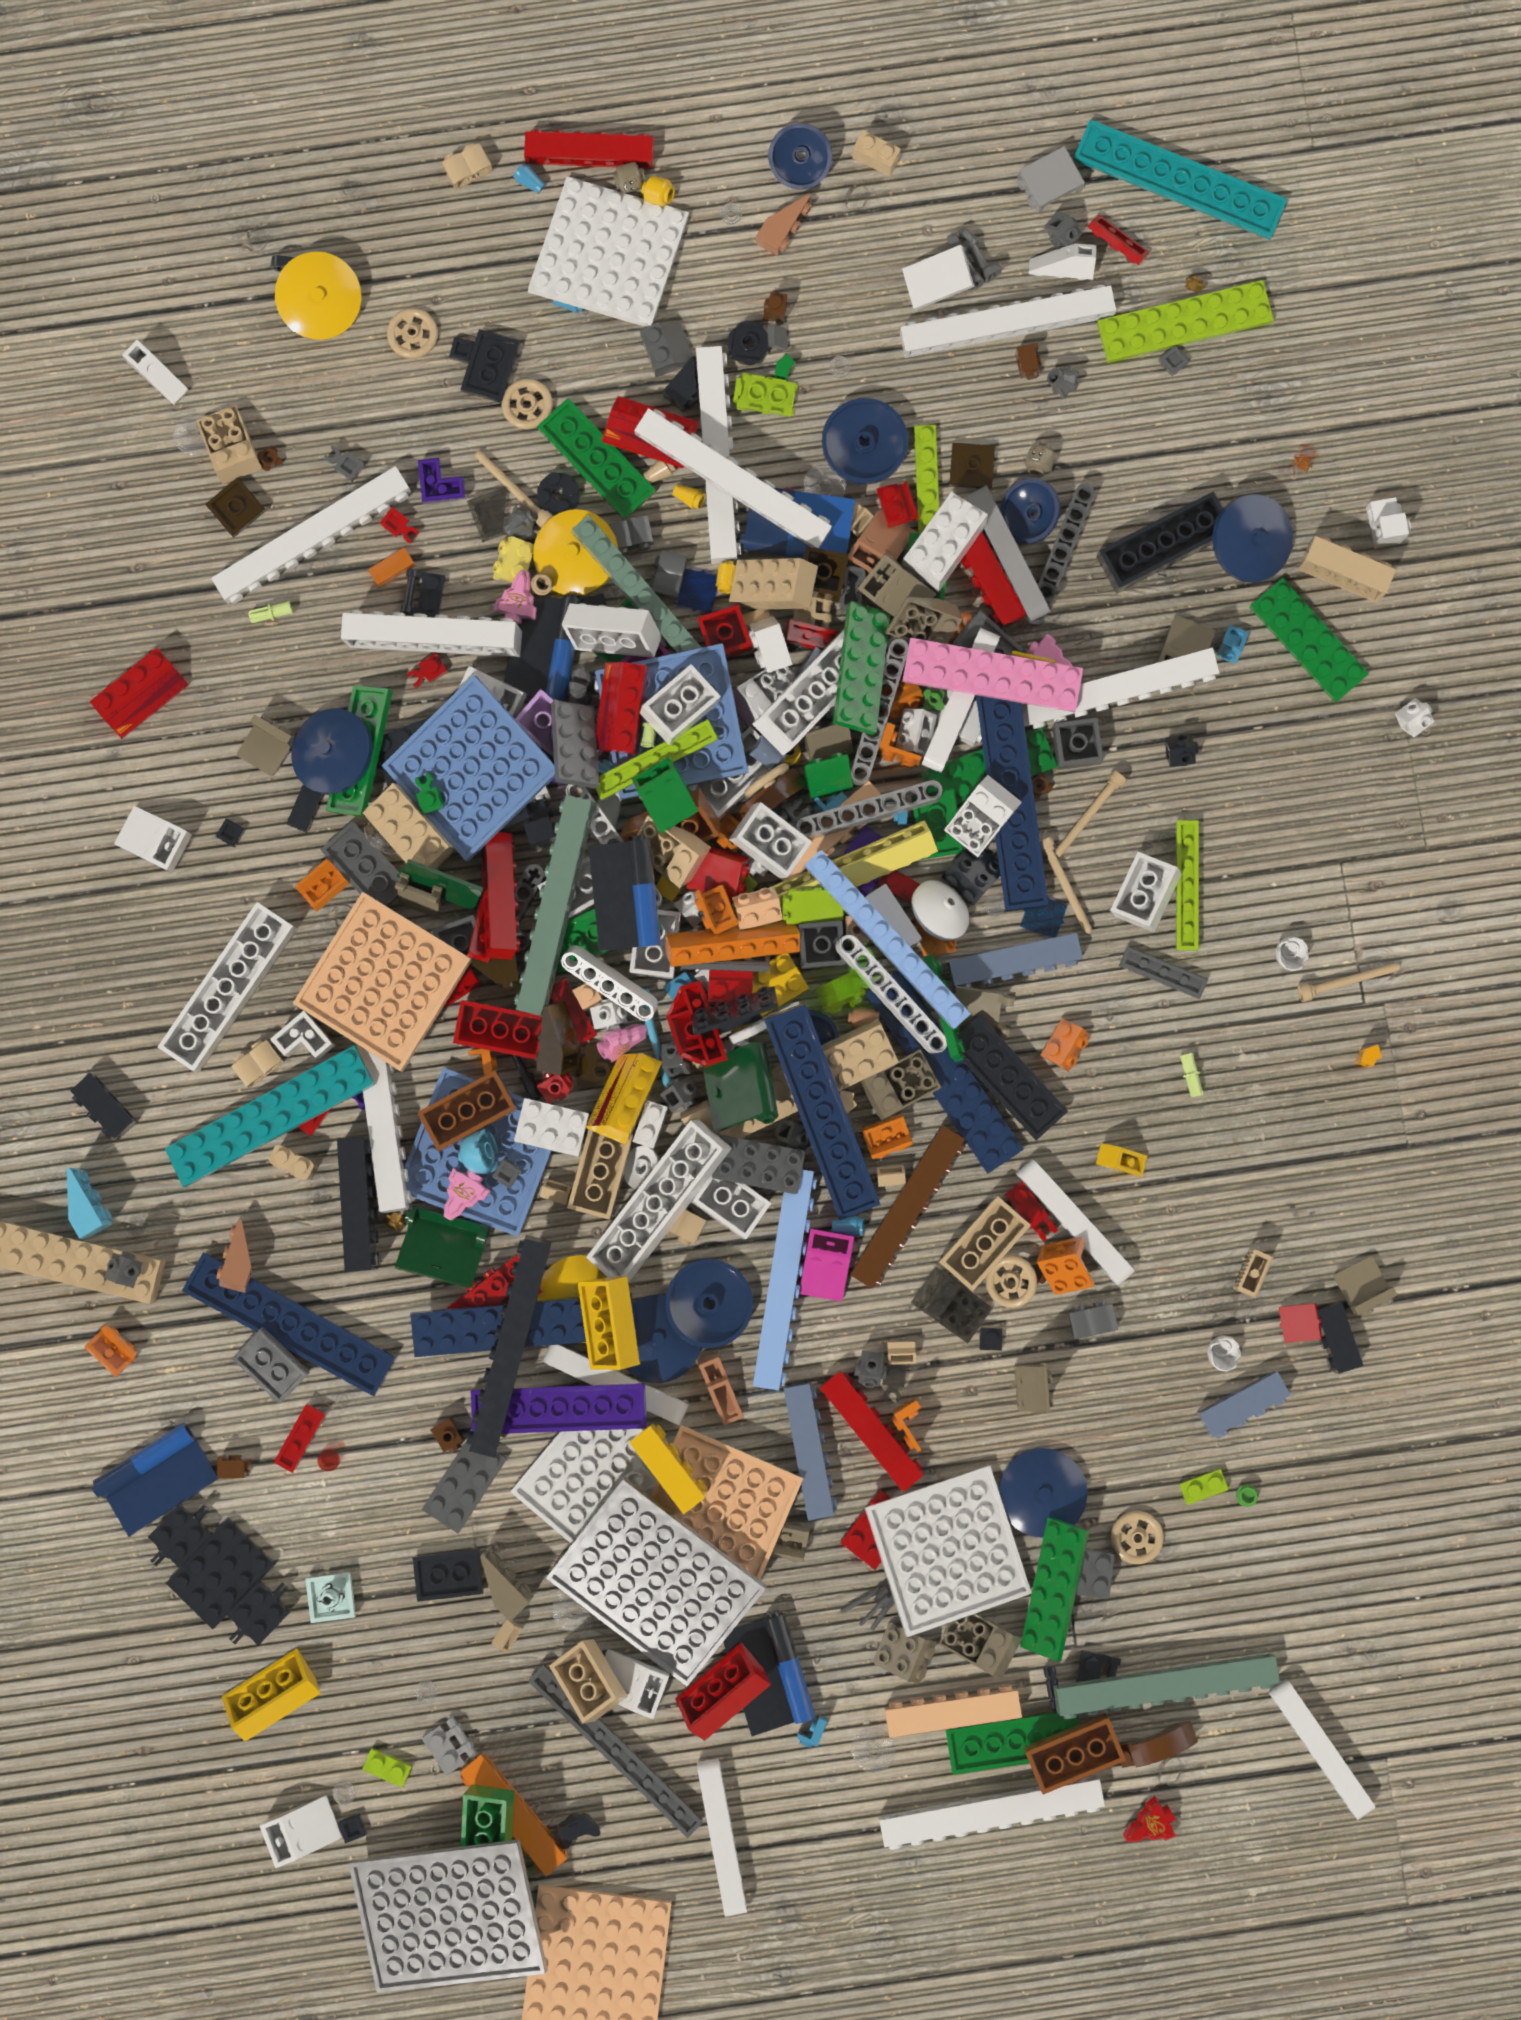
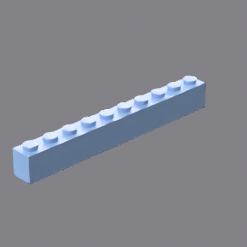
M822 850L805 864V868L953 1030L971 1014Z
M802 1170L797 1194L783 1193L753 1381L754 1387L779 1390V1387L784 1386L786 1373L782 1372L783 1364H788L790 1352L785 1349L786 1343L791 1342L793 1329H789L790 1320H795L796 1307H792L793 1299H798L800 1285H796L797 1276H802L803 1264L799 1263L800 1255H805L807 1242L803 1241L804 1233L809 1232L810 1220H806L807 1211L812 1212L814 1198H810L811 1189L815 1190L817 1177L813 1176L814 1171Z

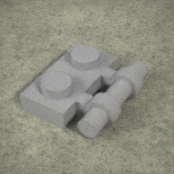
M453 1716L446 1721L450 1727L449 1730L445 1731L440 1724L421 1738L446 1776L465 1763L461 1754L466 1752L470 1759L478 1754L473 1747L474 1743L471 1739L468 1740L462 1731V1725L457 1723ZM455 1735L461 1746L456 1748L450 1737Z

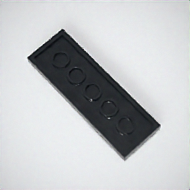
M980 1014L957 1034L958 1040H962L965 1052L962 1053L964 1059L962 1061L1034 1140L1037 1141L1068 1112Z

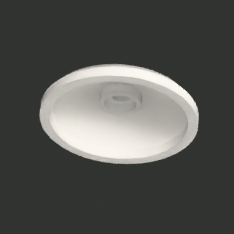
M930 880L922 883L915 889L912 896V909L917 921L926 932L935 938L946 941L955 940L966 932L969 925V912L965 901L954 888L943 882Z

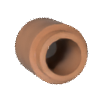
M854 1007L853 1011H849L848 1024H852V1029H857L876 1019L879 1020L880 1011H874L872 1008Z

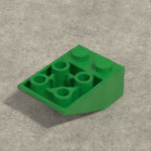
M842 753L830 755L828 760L821 761L818 758L808 761V765H805L804 778L811 801L816 797L821 799L832 796L834 793L839 794L853 790L848 754L842 756Z
M669 756L631 778L660 834L698 812L682 774Z

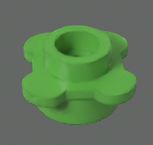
M926 689L923 693L925 697L923 708L927 711L930 709L943 710L945 707L943 703L944 691L941 689L937 691Z

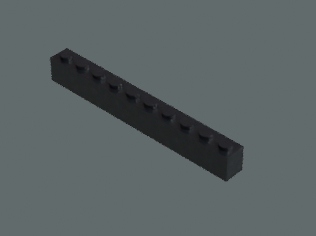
M526 1235L525 1240L519 1241L517 1253L521 1255L519 1262L514 1261L511 1274L515 1275L513 1283H508L506 1296L510 1297L508 1305L503 1304L500 1317H504L502 1326L497 1325L494 1338L498 1339L496 1347L492 1346L489 1359L493 1360L491 1368L486 1367L483 1380L487 1381L485 1389L481 1388L478 1401L482 1402L480 1410L475 1409L472 1422L476 1423L474 1431L469 1432L467 1444H471L469 1452L493 1458L496 1456L552 1243L550 1240Z

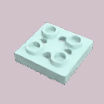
M351 1572L308 1577L305 1579L311 1623L356 1617ZM328 1583L333 1585L332 1589H328L331 1587V1585L327 1586Z

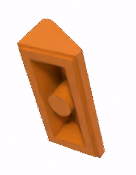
M402 548L369 568L368 571L380 588L416 565L406 549Z

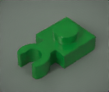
M429 773L426 774L427 782L425 784L422 783L420 777L415 778L416 785L422 791L416 793L423 815L445 808L439 787L432 788L434 779Z

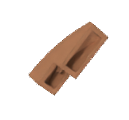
M716 1351L697 1359L723 1426L744 1418L718 1352Z

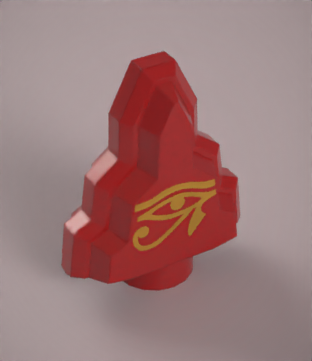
M1154 1795L1145 1802V1807L1138 1812L1137 1820L1127 1826L1123 1836L1127 1842H1140L1146 1838L1153 1841L1163 1838L1167 1841L1176 1837L1172 1826L1176 1819L1168 1804L1162 1807Z

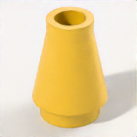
M680 484L674 487L672 493L673 496L693 510L695 508L701 509L706 499V494L701 489Z

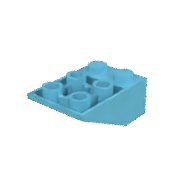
M68 1168V1220L79 1239H90L113 1225L110 1221L112 1216L107 1208L103 1209L99 1202L101 1197L97 1190H92L88 1183L91 1180L86 1171L78 1168Z

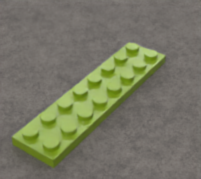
M1263 280L1097 320V327L1108 364L1173 348L1175 345L1181 346L1271 324L1274 319Z

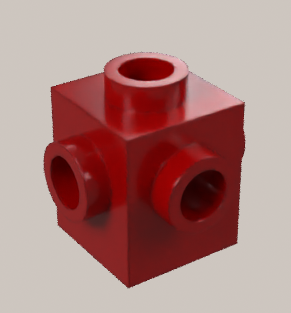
M545 1073L543 1075L544 1079L539 1081L536 1086L548 1104L557 1099L562 1101L571 1094L569 1091L573 1087V1079L569 1073L561 1076Z

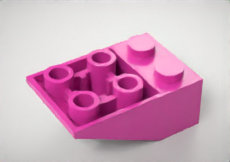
M810 1229L799 1294L842 1302L853 1247V1236Z

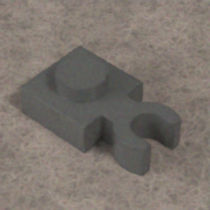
M332 445L331 449L336 452V455L329 457L325 454L326 461L331 464L336 463L334 469L353 482L365 464L348 451L342 456L339 449Z

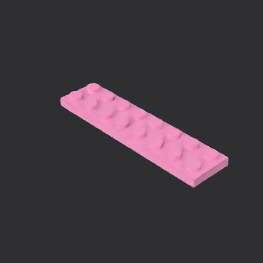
M910 638L902 682L1075 713L1083 668Z

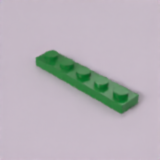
M932 954L923 956L925 964L948 988L945 979L942 980L940 972H943V967L940 960H936ZM940 1016L950 1057L955 1063L964 1060L962 1053L965 1052L962 1040H958L957 1037L959 1026L953 1030Z

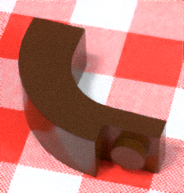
M793 768L778 777L771 786L766 789L763 788L754 795L733 817L738 822H741L751 806L759 802L774 811L785 802L794 798L807 784Z
M1191 1721L1171 1724L1163 1731L1143 1739L1119 1743L1126 1761L1121 1762L1122 1768L1130 1766L1137 1768L1173 1757L1195 1745L1198 1740Z

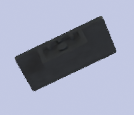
M762 987L757 992L741 994L734 1000L728 1002L721 1001L713 1007L696 1010L691 1014L694 1035H699L719 1028L720 1032L723 1033L761 1020V1013L779 1007L775 987Z

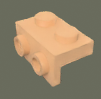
M774 887L763 888L759 891L742 893L732 897L740 930L782 920L780 901Z

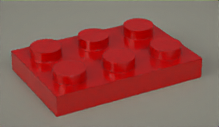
M880 1489L867 1506L891 1499V1497ZM864 1509L840 1543L876 1570L882 1561Z

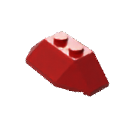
M701 980L679 987L666 1018L679 1057L708 1067L728 1059L717 1028L699 1035H694L691 1014L700 1008H710Z

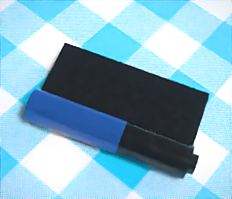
M531 593L534 597L533 606L537 609L536 619H522L521 624H517L522 631L520 657L508 656L504 683L526 693L528 698H533L541 689L553 700L566 702L575 648L562 627V622L569 604L583 603V600L579 599V595L570 593L567 594V597H562V599Z
M645 835L632 836V841L588 846L599 951L661 945L650 839H645Z
M775 1610L767 1613L766 1618L735 1627L723 1641L726 1654L739 1643H742L762 1666L771 1684L743 1708L751 1736L791 1723L799 1724L814 1719L816 1715L785 1613Z

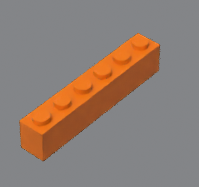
M786 921L772 922L744 930L734 926L717 935L711 929L666 934V955L671 967L800 952L799 929L796 924L787 925Z
M483 1751L460 1771L462 1774L461 1780L467 1787L474 1784L515 1790ZM515 1790L512 1839L520 1840L523 1855H529L534 1861L532 1864L537 1872L540 1874L543 1872L547 1877L567 1859L568 1853Z

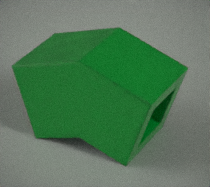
M787 353L777 361L775 369L776 379L788 381L789 372L796 367V362Z

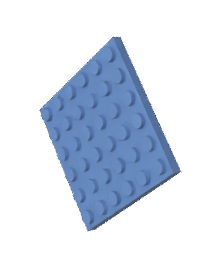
M723 643L633 662L634 664L646 665L649 668L644 704L691 664L721 696L718 704L690 727L692 728L708 719L719 740L674 763L682 774L687 786L749 773ZM604 669L595 671L600 698ZM643 716L637 755L611 752L614 768L652 749L640 745L644 731L642 725L646 721ZM656 733L655 747L665 742L658 733ZM634 784L619 792L621 800L639 796Z
M473 675L382 765L419 809L420 806L416 793L422 791L416 785L415 778L420 777L422 783L425 784L427 782L426 774L429 773L433 776L432 788L439 787L445 808L426 814V817L465 861H469L555 778L554 762L476 675Z
M442 1068L428 1106L476 1080ZM509 1092L518 1110L484 1129H486L485 1132L490 1131L496 1141L498 1153L494 1154V1161L498 1160V1166L504 1158L520 1168L522 1172L511 1189L492 1177L494 1172L478 1174L483 1178L481 1184L491 1192L484 1200H478L473 1207H466L461 1215L519 1237L552 1150L514 1141L524 1098ZM421 1123L404 1169H407L409 1176L406 1188L407 1191L410 1190L412 1197L445 1209V1203L449 1198L447 1189L450 1185V1180L448 1177L452 1169L455 1168L463 1173H466L468 1170L458 1158V1151L462 1141L439 1152L425 1126Z

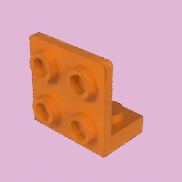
M887 722L877 754L881 755L880 758L888 762H893V760L902 762L901 765L906 768L913 769L914 766L919 767L922 756L893 747L898 732L894 731V724Z
M1082 1237L1046 1244L1041 1247L1037 1264L1055 1295L1094 1287V1281L1081 1259L1085 1246Z
M913 1397L893 1410L894 1417L891 1419L899 1431L902 1429L905 1431L906 1435L903 1438L910 1449L913 1450L915 1448L919 1452L921 1451L920 1446L903 1421L904 1418L910 1420L919 1414L918 1409L921 1406Z

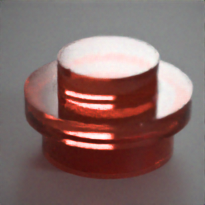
M326 1449L319 1454L317 1462L322 1470L333 1471L339 1466L340 1457L335 1450Z

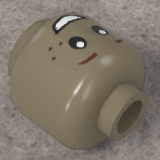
M635 162L618 165L616 172H613L616 189H620L622 193L640 190L642 182L645 181L643 168H638Z
M1040 443L1039 445L1032 446L1025 460L1028 472L1036 477H1043L1049 474L1053 468L1056 454L1048 444Z

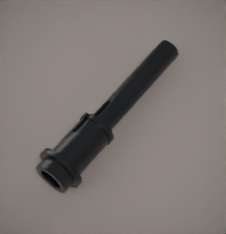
M511 1055L521 1075L519 1079L528 1094L526 1096L527 1099L535 1101L541 1098L543 1095L536 1087L537 1083L533 1074L528 1072L522 1057Z

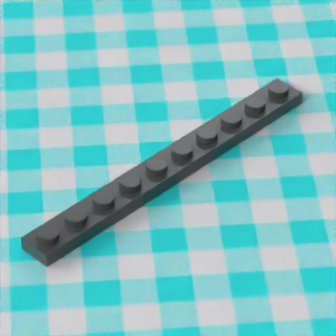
M545 1664L530 1677L528 1682L687 1838L703 1823V1819L600 1718L594 1722L584 1724L581 1722L555 1675Z

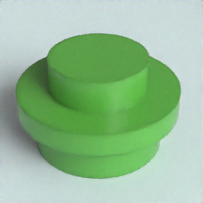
M1242 1485L1236 1491V1500L1244 1507H1251L1258 1500V1492L1251 1485Z

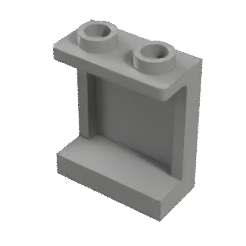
M1065 146L1019 169L1017 178L1019 188L1022 191L1025 190L1028 196L1027 202L1031 209L1035 208L1037 213L1042 212V208L1071 192L1077 194L1083 191L1085 184Z

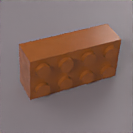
M700 788L691 791L690 794L697 806L698 812L674 826L696 835L703 842L719 836V818ZM648 811L623 822L621 837L625 842L632 841V836L637 835L645 819L650 815Z
M494 1070L417 1113L437 1151L442 1152L462 1141L463 1138L471 1133L492 1125L516 1112L518 1109L499 1073Z
M1106 1713L1023 1747L1043 1795L1126 1761Z

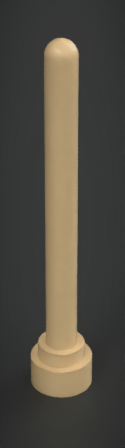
M477 451L475 453L476 459L528 510L533 512L536 517V524L540 528L553 517L548 510L540 509L483 452Z
M1113 770L1108 777V785L1055 849L1056 857L1063 855L1112 792L1124 786L1127 782L1124 776Z
M1050 836L1040 841L1041 851L1043 855L1046 854L1083 931L1086 934H1090L1092 927L1053 851L1055 843Z
M1392 963L1315 986L1312 984L1308 985L1307 983L1298 986V994L1302 1002L1310 1001L1318 993L1399 971L1400 965Z

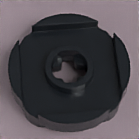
M744 321L730 331L728 350L732 359L743 365H755L764 361L770 351V347L768 345V333L761 324L754 321ZM748 338L752 339V342L755 343L751 348H746V345H743V342H747Z
M551 472L542 479L538 486V502L542 509L548 510L553 516L567 510H574L580 501L579 486L571 476L564 473ZM562 490L564 497H559L558 500L554 499V491Z

